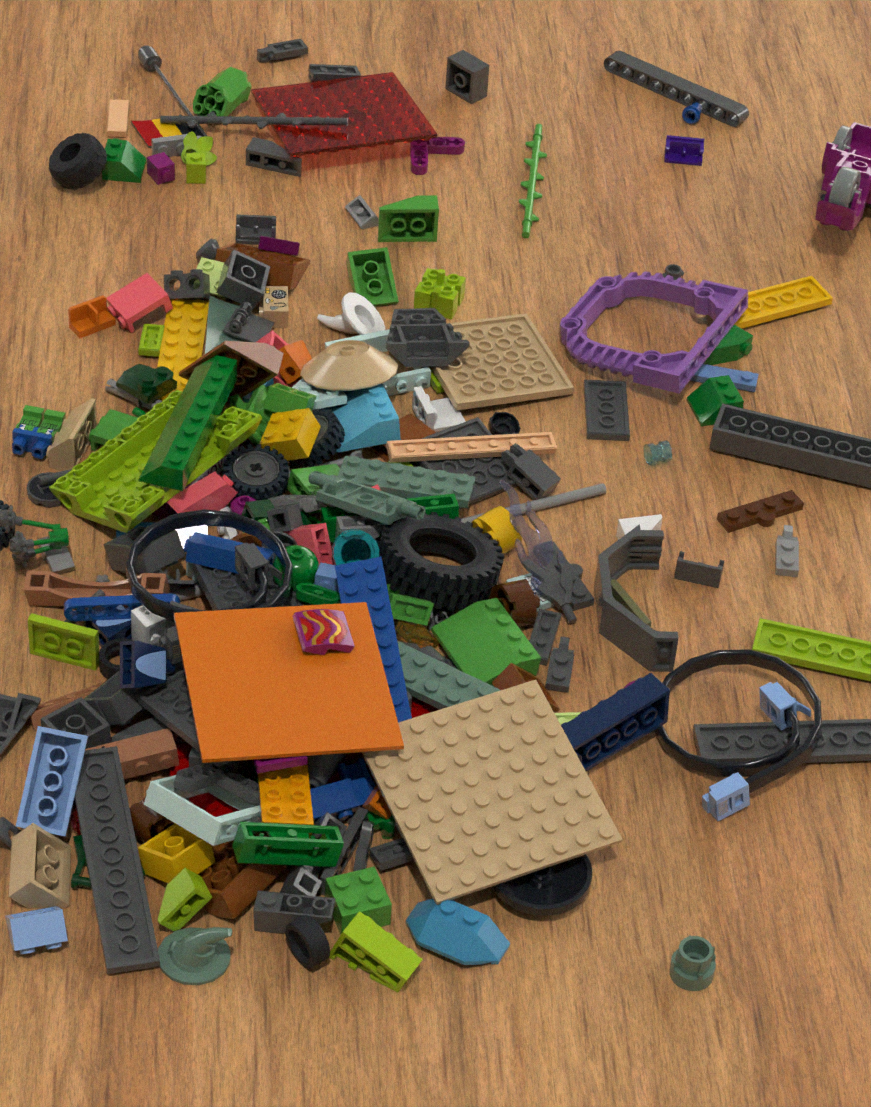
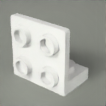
M422 386L413 387L412 408L417 418L435 432L466 422L460 410L454 408L449 398L430 401L429 395L425 394Z

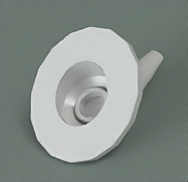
M349 292L343 296L341 303L343 313L341 315L331 317L319 314L317 316V319L326 326L350 334L363 335L386 330L384 321L376 308L365 297L357 293Z

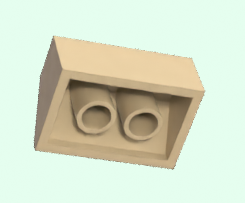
M91 398L71 411L67 419L63 420L60 432H56L52 446L49 445L47 448L46 457L49 458V468L64 471L80 464L91 444L89 434L97 426L96 399Z
M34 823L12 837L9 897L28 909L53 906L66 908L69 906L71 846Z

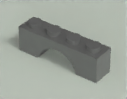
M328 812L314 823V825L338 826L342 837L347 828L345 824ZM312 833L316 839H320L322 834ZM292 865L280 893L315 896L322 882L318 879L322 867Z

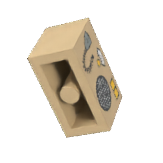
M266 286L264 295L259 301V317L275 322L272 328H288V286Z

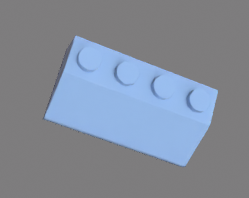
M38 726L16 827L25 829L34 823L50 834L66 837L88 736Z

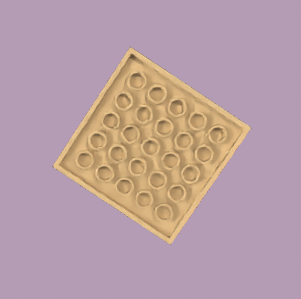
M527 313L450 323L454 327L453 331L460 332L462 340H468L470 346L448 366H430L456 410L570 395L574 391V386Z

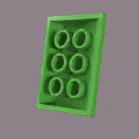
M497 598L477 601L431 628V632L458 670L491 686H494L492 681L510 663L535 676L537 675L541 661L540 655Z

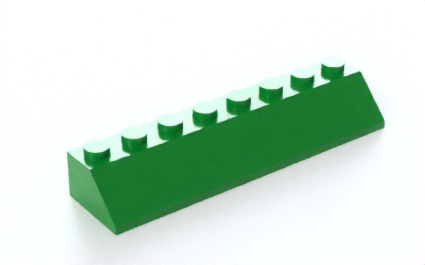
M216 355L195 367L139 477V482L179 491L184 490L217 422V418L220 416L236 383V359Z

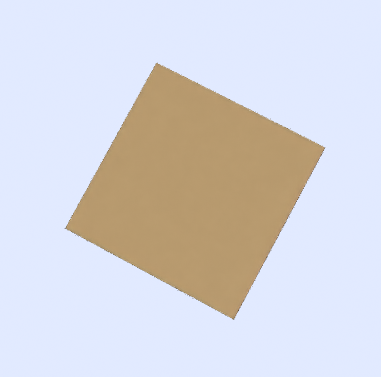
M537 680L399 722L404 749L362 752L436 905L441 904L443 901L453 900L618 844L623 840Z

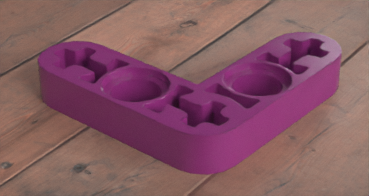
M412 137L410 140L411 172L415 175H424L428 172V154H462L465 150V141L458 137Z

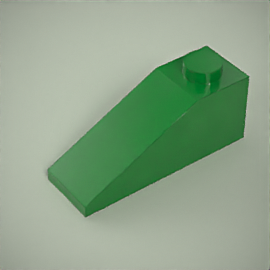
M733 325L703 364L716 365L732 362L748 355L753 347V335Z

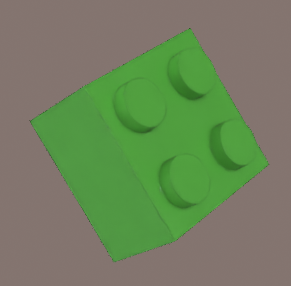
M375 866L326 878L325 897L335 898L336 900L332 917L340 935L359 911L365 916L372 918L380 927L390 925L392 904Z

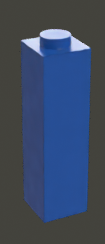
M194 532L190 539H186L184 544L186 562L239 574L235 569V546L243 543ZM256 546L264 558L270 561V564L273 566L274 552L271 549Z

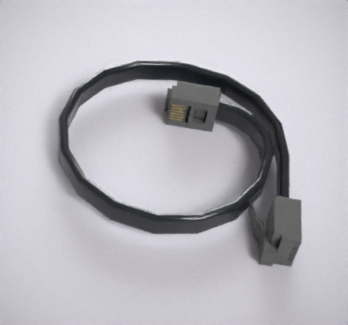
M202 509L173 514L148 526L130 546L126 562V577L133 596L152 614L175 622L174 613L206 610L179 608L156 599L139 584L134 569L137 557L153 540L177 529L201 525L234 528L257 537L279 558L285 573L283 584L271 599L266 602L268 574L282 580V572L264 558L254 543L248 544L246 542L235 546L236 571L250 590L259 588V592L252 600L240 606L218 610L281 607L289 597L293 565L284 544L262 523L235 512ZM176 626L167 628L165 636L159 638V646L166 649L168 660L171 664L182 661Z

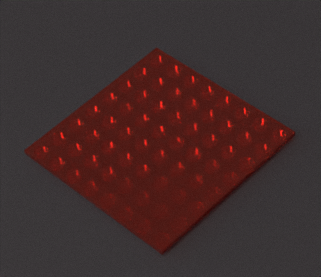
M393 72L251 89L253 97L266 117H276L278 114L284 113L286 117L319 116L327 118L329 116V118H348V126L271 125L290 157H301L306 154L319 155L322 152H339L345 149L356 150L360 147L373 148L377 145H393L399 142L411 143L415 140L428 141L431 138H438L434 128Z

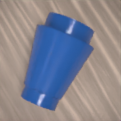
M695 102L683 110L682 117L686 123L694 124L698 122L702 111L701 104Z

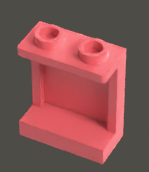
M148 273L106 297L109 305L107 307L108 312L117 318L119 325L123 329L126 328L130 333L135 331L132 325L135 321L156 308L161 307L166 313L173 309L169 295Z

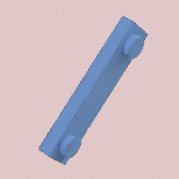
M702 364L690 381L704 383L708 378L729 375L737 389L755 392L759 374Z

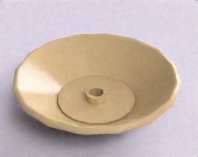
M345 340L329 345L303 366L300 375L306 383L316 388L332 391H354L371 388L387 382L396 375L398 364L392 357L365 342Z

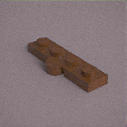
M793 490L719 512L717 520L728 533L755 524L771 527L775 522V518L803 510L804 503Z

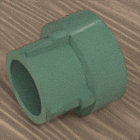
M689 935V937L684 938L680 942L679 949L673 953L669 974L672 981L678 987L688 991H700L707 988L713 981L716 968L715 947H712L708 940L699 936Z

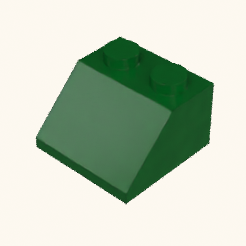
M118 138L108 139L105 147L107 161L102 171V180L141 183L147 161L146 157L127 140H120Z
M729 375L708 378L686 400L701 427L715 424L722 403L743 408L744 400Z

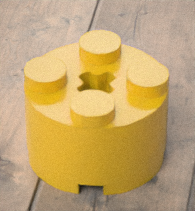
M502 506L489 510L471 522L473 523V528L479 526L483 529L482 534L488 533L491 535V540L495 539L498 542V546H501L502 553L504 554L522 542L519 526L515 528L512 523L515 520L514 517Z

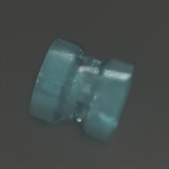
M667 440L659 441L656 445L653 443L644 445V457L647 464L654 465L658 461L669 462L672 460V449Z

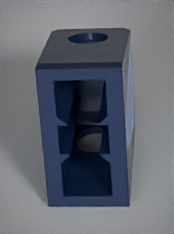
M123 605L116 607L119 610L126 609ZM101 606L98 608H94L93 610L101 611L104 609V607ZM131 619L84 621V627L99 630V645L101 647L113 639L126 638L132 640Z
M141 641L120 642V689L162 684L166 682V674L174 672L175 664H171L167 659V651L164 647Z

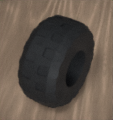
M76 133L61 141L52 151L53 153L49 158V171L63 188L72 190L84 188L98 178L104 170L107 161L106 150L91 134Z

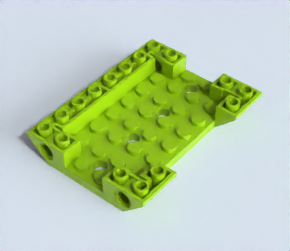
M173 391L162 402L155 404L153 409L145 415L138 417L137 421L132 425L122 429L120 434L108 440L103 447L92 452L87 459L75 465L66 475L59 477L49 487L50 491L74 515L124 533L133 529L180 492L175 489L139 482V477L182 391ZM233 406L227 408L217 418V422L186 486L254 434L262 420V416Z

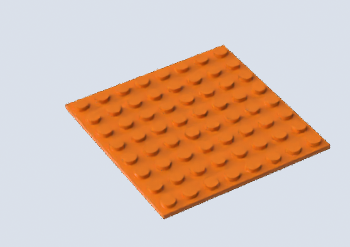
M366 602L174 613L202 763L404 749L401 731ZM315 609L344 611L355 647L351 653L328 649L325 655L303 651L293 620V614L295 612Z

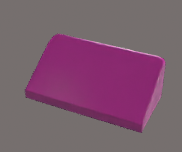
M259 236L258 249L298 256L299 242Z

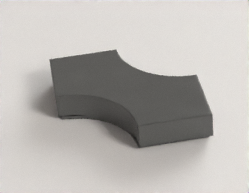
M365 820L362 823L353 871L366 869L369 848H371L374 821Z

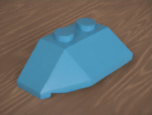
M434 899L418 902L406 919V925L409 927L417 945L463 965L499 964L510 947V942L488 915L453 900H446L436 905Z

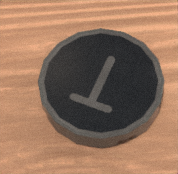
M53 472L40 473L28 481V499L34 504H44V507H55L62 504L49 489L55 482L42 485L38 482V476Z

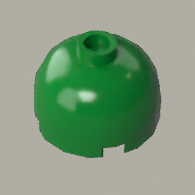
M302 545L285 547L293 565L291 583L293 591H296V586L300 583L314 584L315 574L319 567L316 555L309 548ZM276 556L273 566L282 572V580H279L274 575L273 578L281 587L285 573L279 558Z

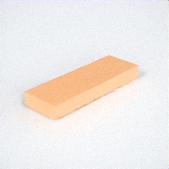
M110 99L107 137H127L129 100Z

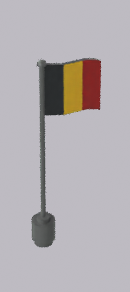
M147 45L141 47L138 51V58L146 70L151 72L157 71L188 116H193L159 69L162 59L155 49ZM160 119L131 120V124L148 148H152L151 139L183 135L191 131L196 136H207L199 124L189 128L187 124L161 123Z

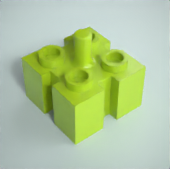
M427 268L422 277V282H419L415 289L414 309L435 308L444 318L452 320L457 312V306H460L465 296L466 277L457 274L445 276L444 269Z

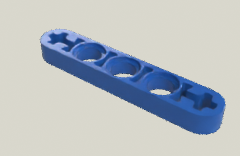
M152 594L156 599L167 603L171 601L180 603V598L175 594ZM133 595L70 598L64 603V616L70 621L131 619V610L140 607L142 604ZM119 605L128 606L125 610H119L116 607ZM102 606L104 607V609L101 611H95L93 610V607Z

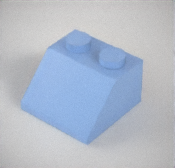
M58 906L5 915L12 949L14 951L19 950L20 954L35 952V947L46 945V949L58 948L62 946L61 942L68 941L63 909Z

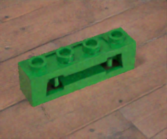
M240 822L232 846L238 863L336 867L344 842L338 826ZM252 831H267L269 837H264L263 833H260L259 836H253ZM309 833L322 834L320 839H316L314 835H311L309 839Z

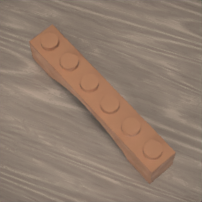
M27 571L24 592L30 606H64L66 600L70 598L91 597L99 589L106 596L133 595L127 579L115 582H89L68 578L51 571ZM142 573L137 576L139 584L150 594L170 593L166 573Z

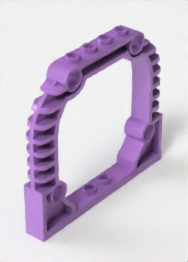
M631 272L623 279L621 274L614 277L604 276L589 287L584 296L561 319V343L566 345L571 357L578 359V362L582 365L587 363L590 368L598 366L601 371L610 369L613 374L622 372V375L625 377L633 375V382L680 393L748 308V290L707 280H702L699 285H696L695 281L690 280L686 283L683 278L674 280L673 276L670 275L664 278L662 273H656L652 276L650 272H643L638 276L637 272ZM628 297H654L692 306L697 314H708L714 320L711 326L707 327L702 337L698 338L697 343L690 352L681 350L661 354L655 350H648L643 353H637L600 344L587 338V329L605 308L617 306Z

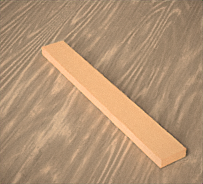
M552 432L387 441L386 443L391 463L501 457V453L506 450L510 451V446L515 443L520 445L526 452L530 449L535 454L556 453L557 446Z

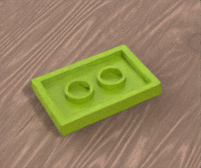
M33 613L30 614L28 618L30 654L95 671L98 669L99 630Z

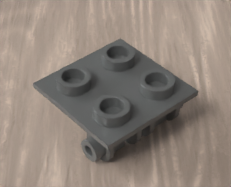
M243 302L239 309H235L223 332L248 342H256L271 331L275 322L251 314V303Z

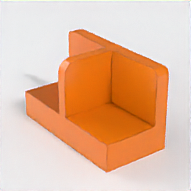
M104 295L69 307L68 309L69 328L79 339L116 325V319L107 311V298Z

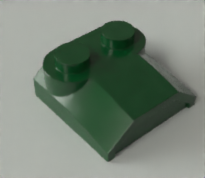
M137 364L122 373L116 382V386L149 404L177 388V381L173 379L174 374L167 367L160 366L154 369L146 365Z

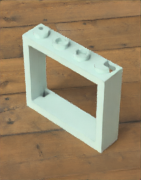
M390 329L325 342V348L339 341L357 340L365 342L381 352L388 351L386 349V342L388 341ZM428 366L413 367L414 370L398 373L382 384L388 396L413 391V387L422 386L423 389L430 387L431 379L430 368Z
M176 775L150 781L149 788L146 790L147 795L144 805L213 846L234 840L240 822H251L254 816L261 817L260 805L250 804L218 785L194 792L182 791L173 785ZM209 792L239 811L215 817L184 798ZM252 831L253 834H256V833H259V832H263V831Z

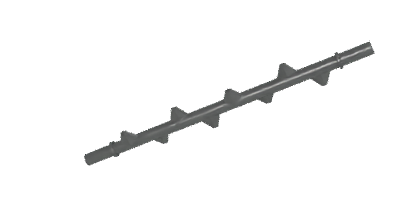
M210 112L207 116H160L161 123L187 124L189 128H193L197 124H257L259 129H263L267 125L348 126V118H329V116L327 118L319 116L286 117L284 113H280L276 117H250L248 115L244 117L216 116L214 112Z

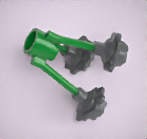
M12 505L9 506L8 510L1 511L0 526L5 527V533L7 534L14 525L21 526L22 524L52 529V531H48V539L35 541L33 539L26 540L22 532L16 531L15 536L9 541L12 558L16 565H23L24 568H27L30 558L35 557L36 554L53 549H62V547L69 545L67 528H61L60 524L25 520L23 517L16 516ZM49 544L48 546L34 549V546Z

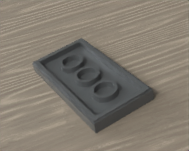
M584 380L587 439L629 441L630 428L626 382Z

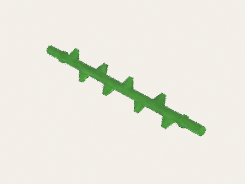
M542 124L535 125L533 141H528L525 144L532 148V157L524 158V162L530 166L529 180L523 181L520 184L527 188V197L518 201L525 207L524 220L522 221L523 238H529L532 221H539V217L532 212L534 199L542 198V194L535 191L536 180H544V176L537 172L539 159L547 157L546 153L540 151L543 139Z

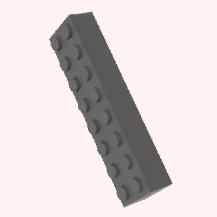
M722 403L712 430L709 449L871 488V439Z

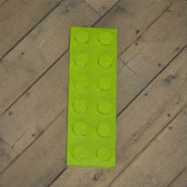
M762 618L759 619L752 650L779 657L788 664L871 681L870 641Z

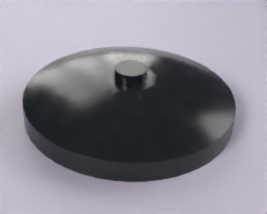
M587 854L492 887L506 904L521 912L540 916L561 914L578 906L588 895L592 882V866Z

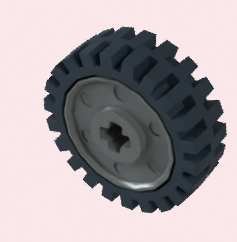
M313 410V415L321 428L309 457L289 460L292 466L296 468L314 467L315 463L321 464L322 459L328 460L330 454L334 455L337 452L336 449H340L342 446L341 442H344V428L336 415L330 410Z
M248 444L247 449L241 446L238 451L234 449L231 455L228 454L223 465V475L225 474L234 482L232 487L238 492L234 498L249 496L257 501L267 500L268 498L283 495V492L285 493L289 479V466L281 453L278 454V450L273 449L270 451V446H265L263 449L261 444H256V448H253L252 444Z

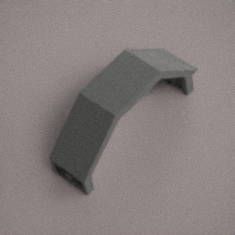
M639 524L598 555L594 594L599 634L648 671L672 672L674 670L679 639L678 632L656 631L612 596L611 580H617L625 572L633 569L659 570L662 541L664 540L663 530H641Z

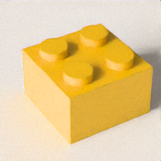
M310 408L272 413L259 444H261L263 449L265 446H270V451L273 449L278 450V454L281 453L287 461L308 458L321 426Z
M176 823L138 847L145 874L166 883L171 882L184 868L199 874L215 863L212 845Z

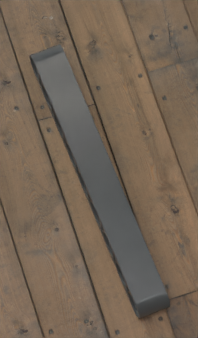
M615 51L604 60V67L608 72L688 107L695 102L700 103L702 114L729 126L736 127L749 116V110L745 105L625 52Z

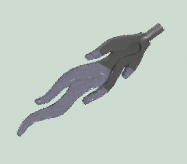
M500 480L499 484L507 492L510 500V522L521 535L528 549L529 556L526 555L519 539L515 540L521 564L534 576L531 578L532 586L542 597L553 603L559 610L562 609L569 624L575 623L577 618L571 608L573 576L564 559L563 552L559 550L557 553L559 573L553 561V541L549 529L533 511L531 502L527 501L526 515L536 531L531 529L522 516L518 494L507 482Z

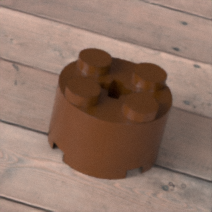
M527 579L502 583L492 587L489 599L497 598L518 627L535 623L537 608L540 607V599L538 595H534Z
M143 798L139 803H135L130 807L134 833L145 843L175 823L144 805L145 798Z

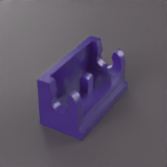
M667 135L664 153L665 163L702 166L704 153L703 138Z

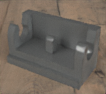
M236 214L235 243L258 245L259 236L276 238V216Z
M680 551L674 579L719 588L724 560H720L718 567L701 562L684 560L685 552Z

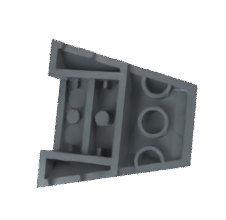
M435 308L394 309L386 349L405 367L448 366L470 346V342L462 340V334L454 332V327L450 323L446 324V319Z

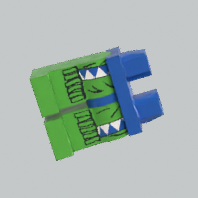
M25 405L23 416L12 431L13 454L21 455L26 451L31 452L34 458L43 459L48 446H52L56 432H60L63 420L66 419V413L47 409L44 413V408Z

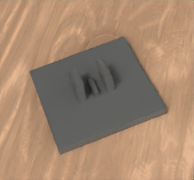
M167 569L164 570V573H166V576H167V573H168V570H167ZM179 569L176 570V580H173V578L168 580L169 585H196L194 580H180Z

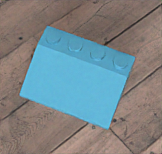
M383 384L366 389L343 391L347 395L346 404L321 408L333 412L344 428V442H341L342 446L340 449H336L337 453L386 444L387 441L401 440L399 417Z

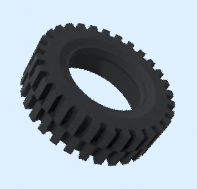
M425 512L424 517L420 520L406 516L394 521L390 525H385L378 546L379 557H382L386 583L390 584L391 590H400V595H408L431 601L435 604L436 609H442V606H446L447 610H454L455 606L459 610H463L477 601L488 600L492 587L497 585L504 561V553H502L501 546H498V542L495 539L491 540V535L488 533L482 534L483 529L479 526L473 528V523L469 521L463 523L461 522L462 518L455 517V519H451L449 514L444 513L443 516H438L437 512H431L430 515H427ZM416 551L442 554L459 561L463 565L450 566L435 563L422 557Z

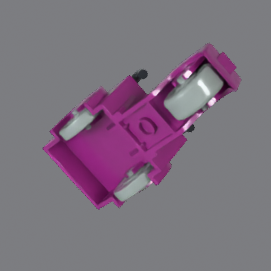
M856 122L850 127L843 125L839 128L834 141L826 143L822 161V174L825 175L821 190L826 191V194H823L821 201L817 203L815 220L820 221L821 224L834 225L843 231L853 230L861 220L864 208L871 209L870 126Z

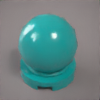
M349 529L342 532L336 537L332 545V558L335 565L379 557V547L376 540L370 534L360 529Z

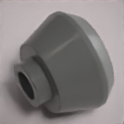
M208 240L196 252V259L199 261L201 258L215 260L217 248H220L217 240Z

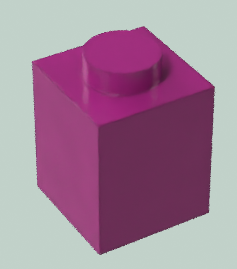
M164 152L148 156L147 174L157 185L175 180V163Z

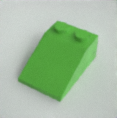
M417 195L379 207L378 242H437L439 218L437 195Z
M388 247L348 252L346 265L353 293L365 297L373 306L398 303Z

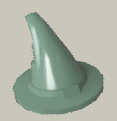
M189 927L168 935L158 947L161 971L171 980L184 985H203L215 981L224 975L230 965L231 951L224 939L232 936V928Z

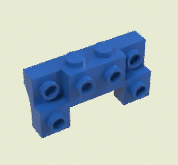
M363 757L358 758L354 764H339L337 771L341 781L310 789L314 823L327 812L336 819L345 821L354 816L353 814L357 811L358 807L364 808L363 804L376 785L367 770Z

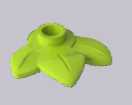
M193 131L185 136L183 140L184 149L181 153V159L185 164L186 153L193 152L206 153V166L213 164L217 160V156L210 152L213 145V137L204 136L197 139Z

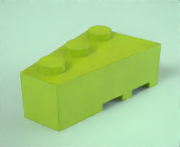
M360 911L344 929L331 949L329 956L332 960L338 957L348 962V968L354 971L360 968L370 973V979L396 992L401 990L423 960L414 950L407 948L393 934L386 932L372 918L365 916Z

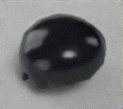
M495 412L490 417L488 423V430L492 435L519 434L521 427L516 417L507 412Z

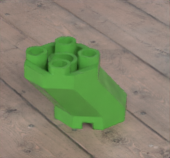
M229 67L218 73L206 85L200 86L193 100L194 113L197 116H207L210 112H214L216 116H228L238 105L248 100L252 86L247 80V73L237 68Z

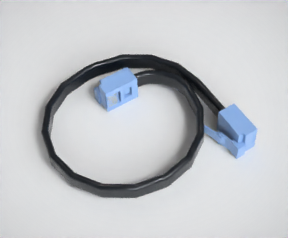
M750 649L716 650L687 660L666 675L662 682L671 692L672 688L693 673L719 665H752L777 672L793 683L804 694L814 711L815 724L805 743L799 747L800 730L797 711L810 717L811 709L796 701V698L791 697L778 682L774 684L769 682L759 687L760 709L780 730L790 727L792 735L788 743L777 752L750 761L717 762L690 754L669 738L663 725L654 730L664 751L688 769L715 777H727L709 786V793L702 796V808L707 813H711L717 821L749 806L750 793L787 775L808 759L822 735L821 700L808 679L779 657Z

